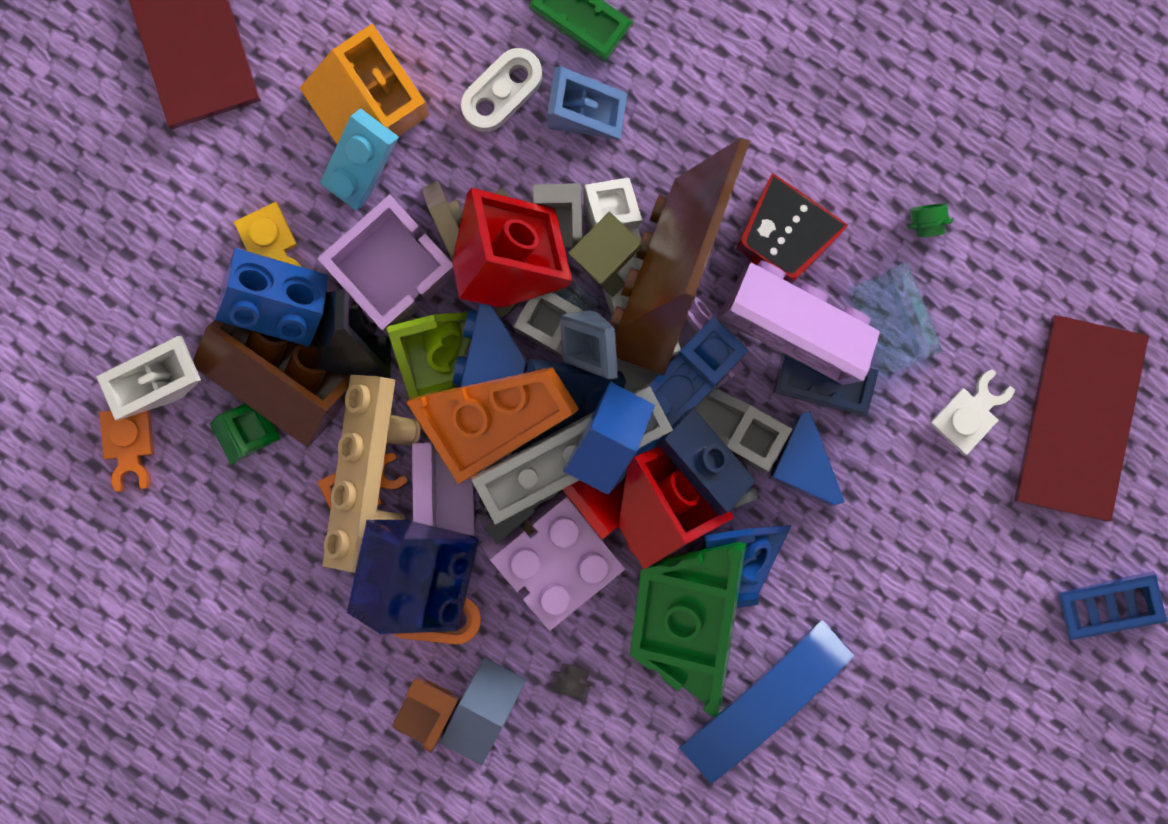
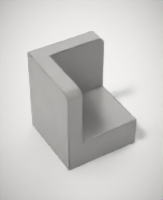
M581 183L533 184V203L555 208L564 247L574 248L582 239Z

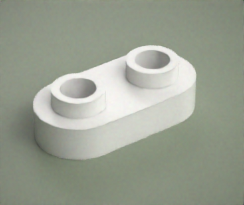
M522 48L510 49L503 53L467 88L462 96L461 109L464 119L470 127L481 132H490L498 129L539 89L542 82V67L536 55ZM514 69H524L528 74L527 79L522 83L513 82L510 79V74ZM483 101L493 103L495 106L494 111L488 116L480 115L477 112L479 103Z

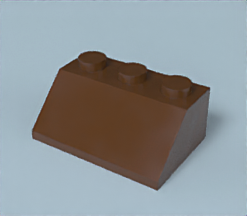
M214 320L206 327L193 359V363L198 371L306 447H309L320 436L345 404V396L350 381V375L316 370L317 330L310 346H305Z

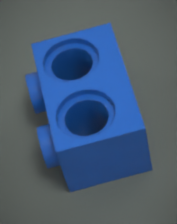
M235 248L223 279L215 320L310 346L323 315L328 275Z

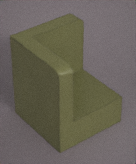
M609 211L578 242L569 254L613 298L625 284L618 275V272L642 248L643 244L637 236Z

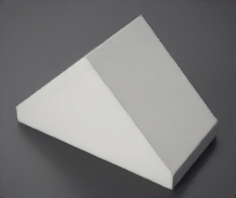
M177 336L96 376L115 421L175 402L183 398L201 381L182 336Z

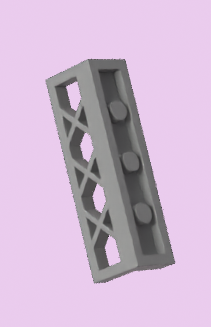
M643 385L631 391V393L655 405L639 448L673 431L650 386ZM594 412L471 476V480L495 525L579 481V479L565 473L563 470Z

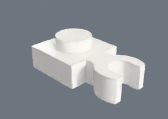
M993 369L983 373L978 378L976 393L973 396L964 388L960 389L929 423L964 456L968 455L999 421L989 410L993 406H999L1008 402L1014 394L1015 389L1011 386L1007 387L1000 396H994L989 392L988 383L996 375Z

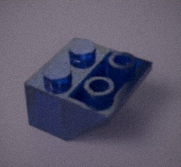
M367 519L347 613L379 634L458 631L479 539L472 535L409 520Z

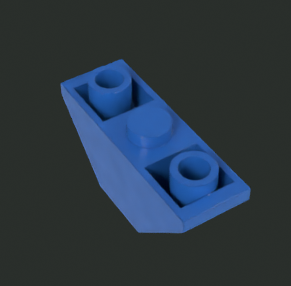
M480 303L478 311L469 309L463 337L472 339L467 358L458 356L452 384L463 387L523 374L526 360L493 307Z

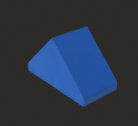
M609 382L563 471L609 495L637 453L655 405Z
M810 411L796 417L792 431L779 454L769 479L828 506L841 504L845 501Z

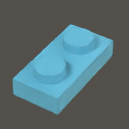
M360 108L350 116L319 183L354 210H359L369 199L399 136Z

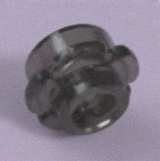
M562 663L560 672H550V676H553L550 691L587 701L590 687L595 688L596 684L592 681H587L590 671Z

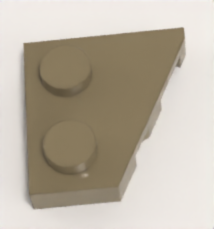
M436 181L421 188L430 214L453 259L463 212L457 200L448 203L439 182Z

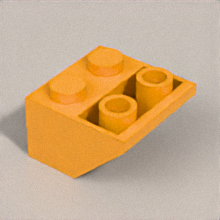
M373 23L332 49L299 87L336 144H338L350 116L360 108L397 136L402 135L430 116L425 100Z

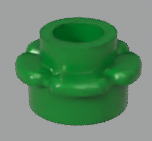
M947 203L930 204L910 208L911 223L906 225L908 229H917L918 237H931L945 234V225L953 223L954 217L949 216Z

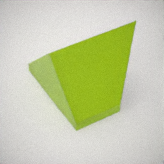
M468 312L434 314L387 326L388 335L409 399L456 388L452 381L458 356L465 357L471 339L463 337Z

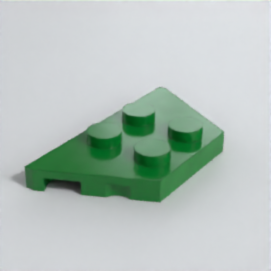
M735 542L666 557L644 570L642 568L640 573L630 656L646 668L657 671L663 680L678 692L684 687L705 703L702 710L712 716L718 715L722 705L747 544L744 542Z

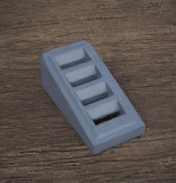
M591 310L561 315L563 361L606 379L618 378L614 327L599 313Z

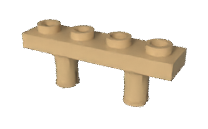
M350 374L349 387L345 396L346 408L342 435L338 444L339 455L335 483L331 492L329 524L324 540L323 567L367 574L372 539L400 541L406 533L407 522L403 514L377 510L386 443L412 446V443H417L420 437V424L417 420L391 415L395 379Z

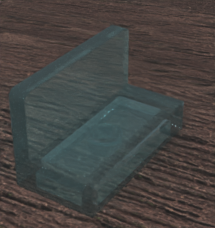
M908 262L890 268L883 275L850 287L849 294L855 309L870 317L869 326L880 331L873 355L881 374H889L943 352Z

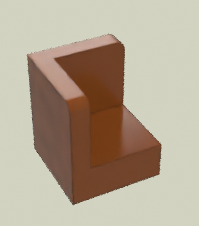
M418 675L414 678L405 695L407 698L393 723V727L423 743V749L431 753L461 697Z

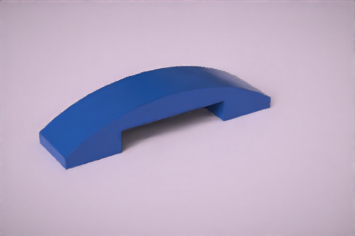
M714 317L679 351V355L668 365L665 375L659 374L648 385L651 387L671 426L685 411L696 408L749 351ZM661 437L639 448L634 457L658 447L659 445L656 442ZM627 468L625 469V471L623 472V474L621 475L613 489H615L626 478Z
M823 620L818 622L790 647L780 660L717 716H713L679 746L710 784L727 773L773 735L820 692L854 657Z

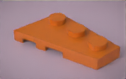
M553 367L421 395L406 401L458 484L579 410Z

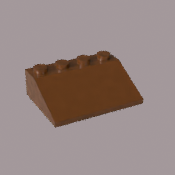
M742 137L675 178L668 197L658 195L649 220L656 223L657 227L654 233L645 230L641 239L643 246L635 257L643 260L641 269L639 271L630 268L621 293L622 296L629 298L625 309L618 306L615 307L609 323L614 327L618 359L665 375L697 292L750 140Z

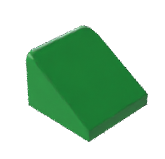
M245 403L219 414L210 423L231 465L281 439L274 424Z

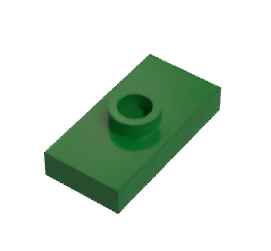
M532 0L529 4L531 12L604 63L608 61L633 26L632 20L603 0Z

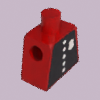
M773 173L764 187L736 250L751 259L749 263L751 262L758 266L760 261H765L780 268L786 273L783 280L793 284L838 239L848 224Z

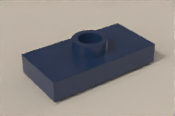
M783 353L773 393L866 417L879 370L869 368L864 381L842 385Z
M695 408L685 411L671 426L673 431L663 435L656 443L720 516L728 513L756 480Z

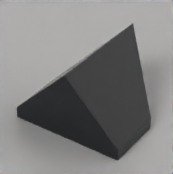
M345 289L326 292L323 315L317 329L316 370L345 375L377 376L391 379L390 338L386 335L377 337L373 334L377 330L376 323L366 325L361 307L359 305L349 307V293Z

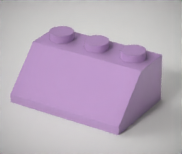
M760 261L758 266L750 262L743 267L717 317L718 319L842 385L864 381L880 334L879 330L869 326L870 317L848 306H845L843 311L826 303L829 297L826 293L811 285L803 283L801 288L783 280L786 275L783 270L768 262Z

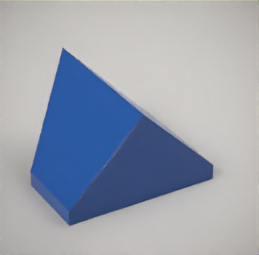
M792 525L706 534L701 538L702 549L735 542L747 543L737 608L759 605V592Z

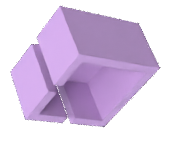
M390 194L317 258L387 337L389 336L387 326L405 322L420 309L415 302L420 295L428 302L455 278L452 262L426 233L423 235L418 224Z
M561 490L554 498L544 501L533 509L535 513L528 520L536 531L530 536L519 525L498 544H496L491 536L480 544L490 561L515 591L520 594L525 603L549 631L625 570Z

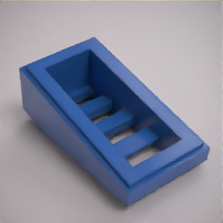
M1155 571L1059 592L1069 640L1167 622ZM1143 587L1148 612L1139 613L1133 589ZM1124 591L1129 616L1120 618L1114 593ZM1096 596H1105L1109 621L1100 622L1095 601ZM1081 599L1086 601L1091 625L1081 627L1075 602Z

